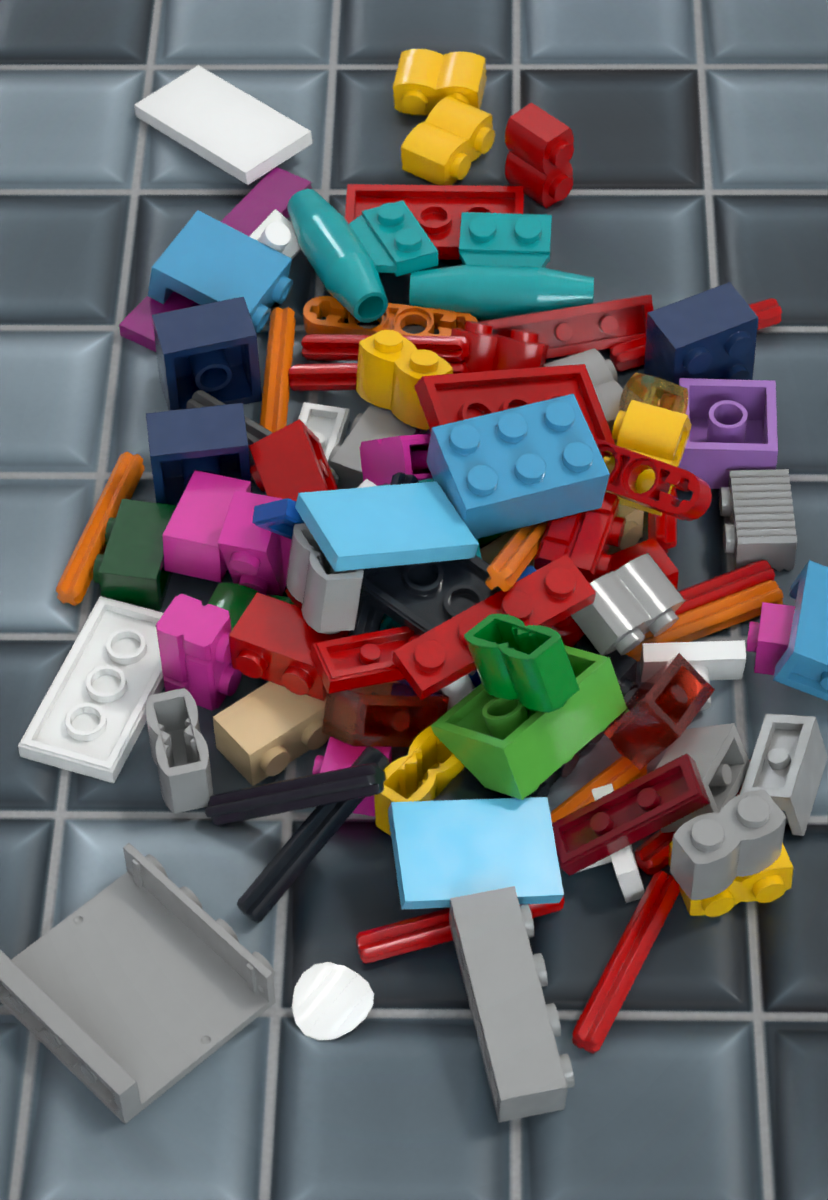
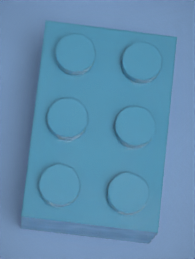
M574 394L432 427L426 463L434 482L437 481L475 539L602 507L610 473Z

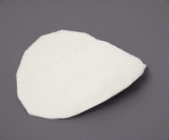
M331 962L314 964L302 973L294 988L292 1011L295 1023L305 1036L317 1040L337 1039L354 1030L366 1019L373 1007L374 993L364 978L346 966Z

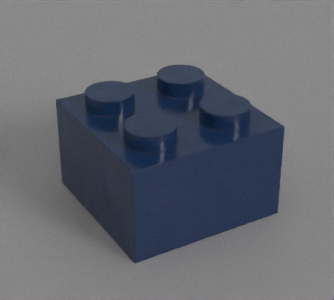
M730 282L648 312L644 380L659 399L665 398L666 402L674 403L676 407H678L680 378L753 380L759 317Z
M244 296L152 315L159 378L168 410L187 409V401L192 398L194 392L203 390L226 405L243 403L244 405L262 401L257 334Z
M243 403L146 413L156 503L178 505L195 470L250 481L251 493H253Z

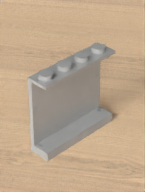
M130 843L123 847L127 868L125 874L13 959H9L0 950V1003L124 1124L129 1122L276 1003L273 981L275 973L268 960L259 952L255 951L251 954L239 943L237 935L228 923L220 918L215 921L203 910L199 899L189 888L185 886L177 887L167 877L166 871L155 857L149 854L144 857Z

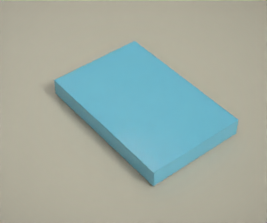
M437 481L298 493L295 508L335 572L475 558L479 543Z
M530 797L523 800L518 798L391 802L388 808V817L401 910L449 908L450 898L515 886L519 904L560 903L563 898L564 892L548 797Z

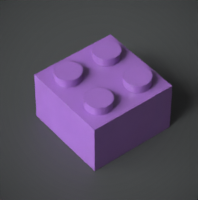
M679 379L677 412L688 415L692 424L688 441L678 466L679 468L687 470L707 482L710 489L728 487L729 470L776 469L778 455L776 381Z

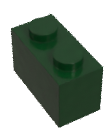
M129 499L121 500L116 518L110 517L107 522L104 554H98L94 562L93 580L94 583L100 584L103 597L161 611L172 572L164 571L162 535L177 505Z

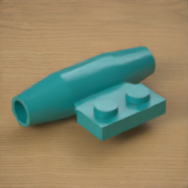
M304 189L298 191L288 202V214L300 249L326 290L360 322H373L379 319L387 310L388 299L378 273H394L397 277L438 266V250L403 200L395 203H385L379 207L364 210L362 215L351 223H348L345 217L315 190Z
M462 212L459 258L463 265L411 272L410 306L469 313L476 317L477 320L505 318L594 303V277L545 268L547 263L550 262L552 215Z

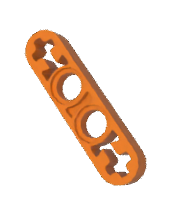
M333 296L312 298L306 302L303 308L304 330L307 335H373L381 330H393L406 336H451L452 329L464 328L465 321L478 322L476 317L469 313L388 303L385 313L377 319L380 324L374 328H363L357 325L360 321ZM410 324H418L423 326L425 330L417 334H410L403 331L402 328ZM434 329H439V334H434Z

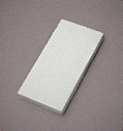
M199 65L134 104L137 118L247 185L312 144L310 130Z
M103 596L99 597L18 745L20 757L115 783L147 721L145 705L148 696L161 693L164 688L156 624L163 615L162 612Z

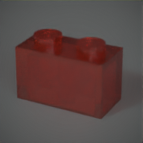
M678 653L637 689L626 703L627 709L611 722L603 733L613 742L615 749L622 756L628 758L641 770L683 734L715 689Z
M382 683L330 694L327 693L322 733L356 747H410L414 739L423 730L431 726L447 712L449 696L435 692L420 700L412 687L403 683Z

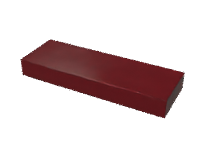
M686 753L553 822L554 839L561 869L570 876L711 804L697 765L692 757Z

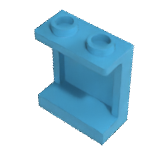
M197 210L152 266L148 297L164 304L175 291L200 305L244 296L255 331L259 333L268 321L271 307L275 302L282 304L291 290L293 280L288 277L292 258Z
M809 560L790 587L789 596L796 599L788 648L775 666L773 681L828 701V567Z

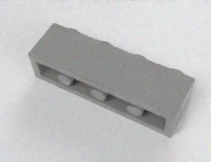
M515 886L450 898L449 925L498 1122L564 1110L567 1088L574 1087V1074L569 1055L567 1053L559 1055L555 1037L561 1036L560 1021L555 1004H546L541 987L548 984L547 972L542 954H532L529 938L534 937L535 932L529 905L520 906Z

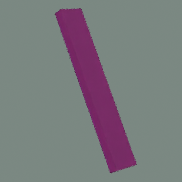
M275 167L221 222L250 236L275 209L285 218H288L287 205L290 198L298 191L312 189L311 181ZM175 291L164 304L147 295L119 324L120 336L156 352L152 315L199 306L200 304Z

